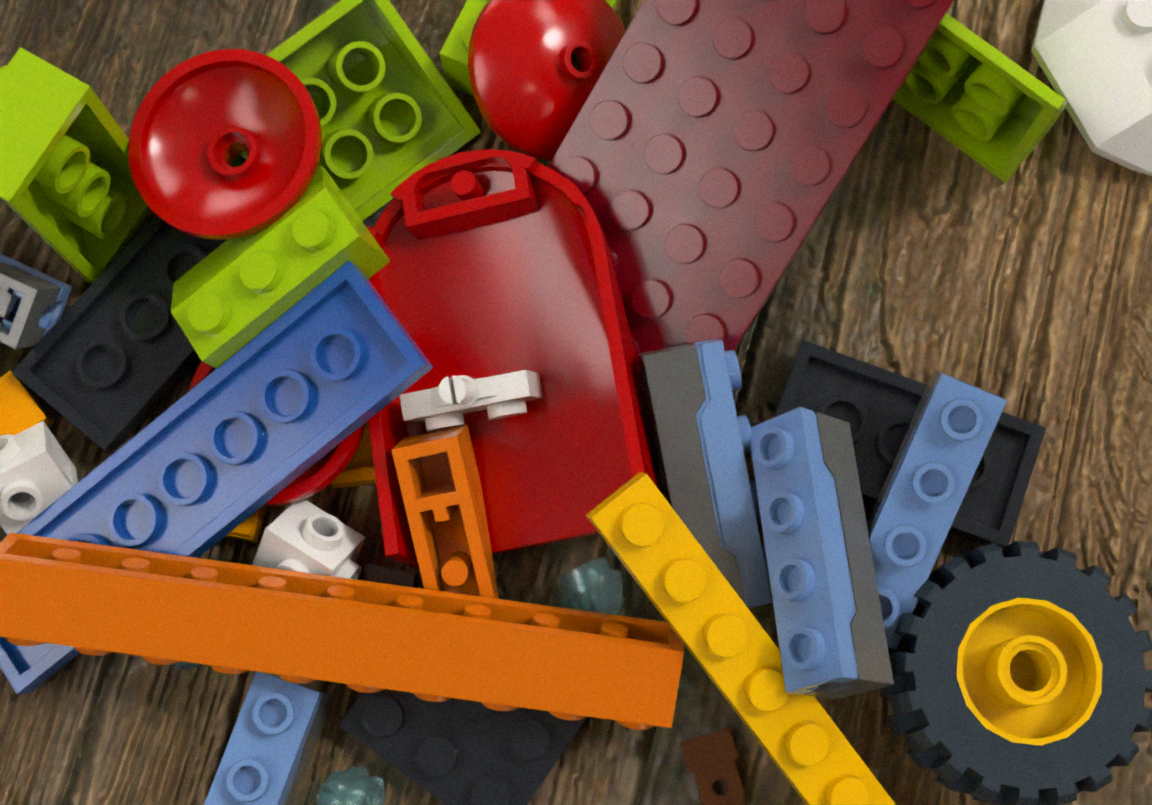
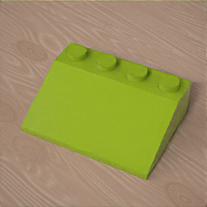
M339 0L265 54L290 69L313 98L318 110L322 130V146L318 166L321 165L326 169L362 222L391 201L393 197L390 193L413 173L428 164L452 155L481 133L476 123L389 0ZM248 152L239 153L233 160V167L241 166L247 160Z
M949 14L943 19L893 99L1004 183H1007L1066 108V99Z

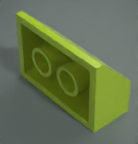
M320 165L317 167L310 185L300 200L277 221L256 233L226 240L176 280L173 284L171 313L201 361L217 369L348 260L358 266L367 279L391 261L329 173Z

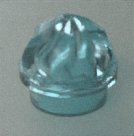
M605 557L595 559L570 571L559 580L566 594L561 598L564 607L568 609L617 615L624 603L621 582L623 577L619 570H611Z
M351 766L343 771L331 772L325 783L320 785L317 794V805H384L385 787L382 779L378 776L369 775L364 767Z

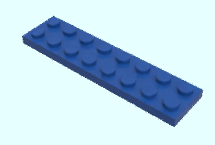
M348 260L17 533L198 558L434 367L362 270ZM0 637V668L17 694L33 692L80 654L72 646L50 643L37 646H18L8 642L6 637Z

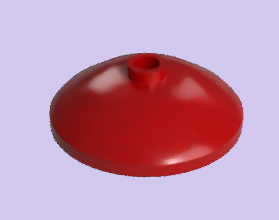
M489 0L483 7L475 22L469 42V79L473 95L483 117L493 131L513 149L539 160L552 161L626 32L621 20L606 0ZM572 52H574L578 59V71L572 66L571 63Z
M220 49L205 52L187 59L172 68L157 81L145 96L138 108L130 131L128 156L131 175L139 194L148 207L158 217L177 230L205 239L222 240L243 237L273 224L288 212L306 192L320 159L322 146L321 122L316 105L306 87L290 69L279 61L265 54L245 49ZM241 152H248L247 160L241 166L233 167L234 158Z

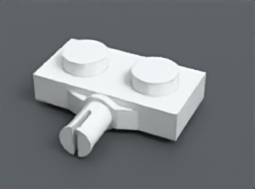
M521 370L473 379L466 375L452 376V378L447 376L440 382L439 387L401 394L399 397L404 421L425 422L426 431L431 432L465 425L463 414L486 409L489 420L527 413L526 402L542 399L543 392L539 373Z

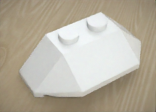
M1043 0L1044 3L1031 52L1056 93L1066 99V110L1093 153L1130 170L1152 176V0Z

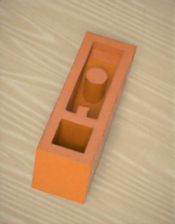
M468 425L405 437L391 451L424 589L499 599L482 486Z

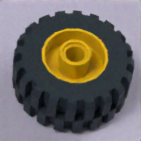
M1015 541L1006 547H999L997 543L977 547L962 556L958 555L930 573L928 579L915 593L914 597L918 599L913 613L902 614L894 633L902 636L896 650L888 647L894 685L880 688L881 698L889 697L894 714L886 718L894 735H904L911 746L906 752L919 768H929L937 774L936 782L953 792H963L971 795L972 800L989 804L1061 805L1076 801L1077 793L1096 792L1113 781L1109 770L1113 766H1128L1140 749L1137 744L1130 739L1133 733L1149 732L1152 724V709L1143 706L1145 693L1152 692V670H1145L1142 653L1152 650V641L1148 629L1135 632L1128 617L1135 614L1138 609L1126 593L1112 597L1107 592L1105 587L1110 583L1111 577L1096 565L1080 570L1075 567L1077 561L1075 553L1059 547H1055L1045 553L1040 552L1037 542Z

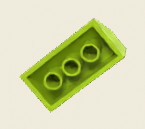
M20 47L8 65L0 68V198L88 283L92 284L123 251L150 211V208L139 194L131 175L128 156L129 138L89 85Z

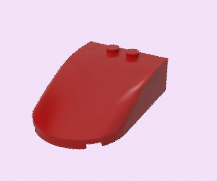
M495 149L467 151L442 158L428 164L400 183L390 193L394 199L381 213L373 228L367 225V229L391 261L368 280L434 367L401 394L439 387L440 382L447 376L452 378V376L466 375L473 379L521 370L537 372L540 376L543 398L527 401V413L493 420H489L487 409L463 414L465 425H468L482 486L492 555L599 534L585 515L639 472L646 473L664 496L638 362L608 243L599 219L577 186L567 177L564 178L556 171L538 163L534 157L513 151ZM398 396L370 418L368 424L385 556L420 570L391 449L405 437L428 432L426 431L425 422L404 421L400 397Z

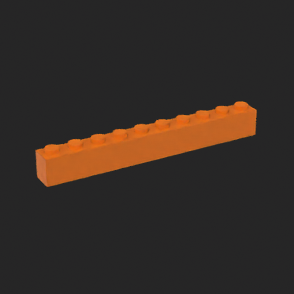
M12 532L0 542V637H6L7 641L14 645L37 646L50 643L72 646L79 653L91 656L106 655L112 652L142 656L145 661L157 665H171L182 661L210 665L213 670L224 674H241L247 671L278 674L282 680L298 684L310 683L315 680L344 683L350 689L363 693H374L383 689L413 693L416 697L429 702H444L451 698L481 702L485 707L496 711H513L519 707L549 711L551 715L569 721L582 720L586 717L616 720L620 725L635 730H646L654 726L672 728L684 657V644L669 624L664 621Z

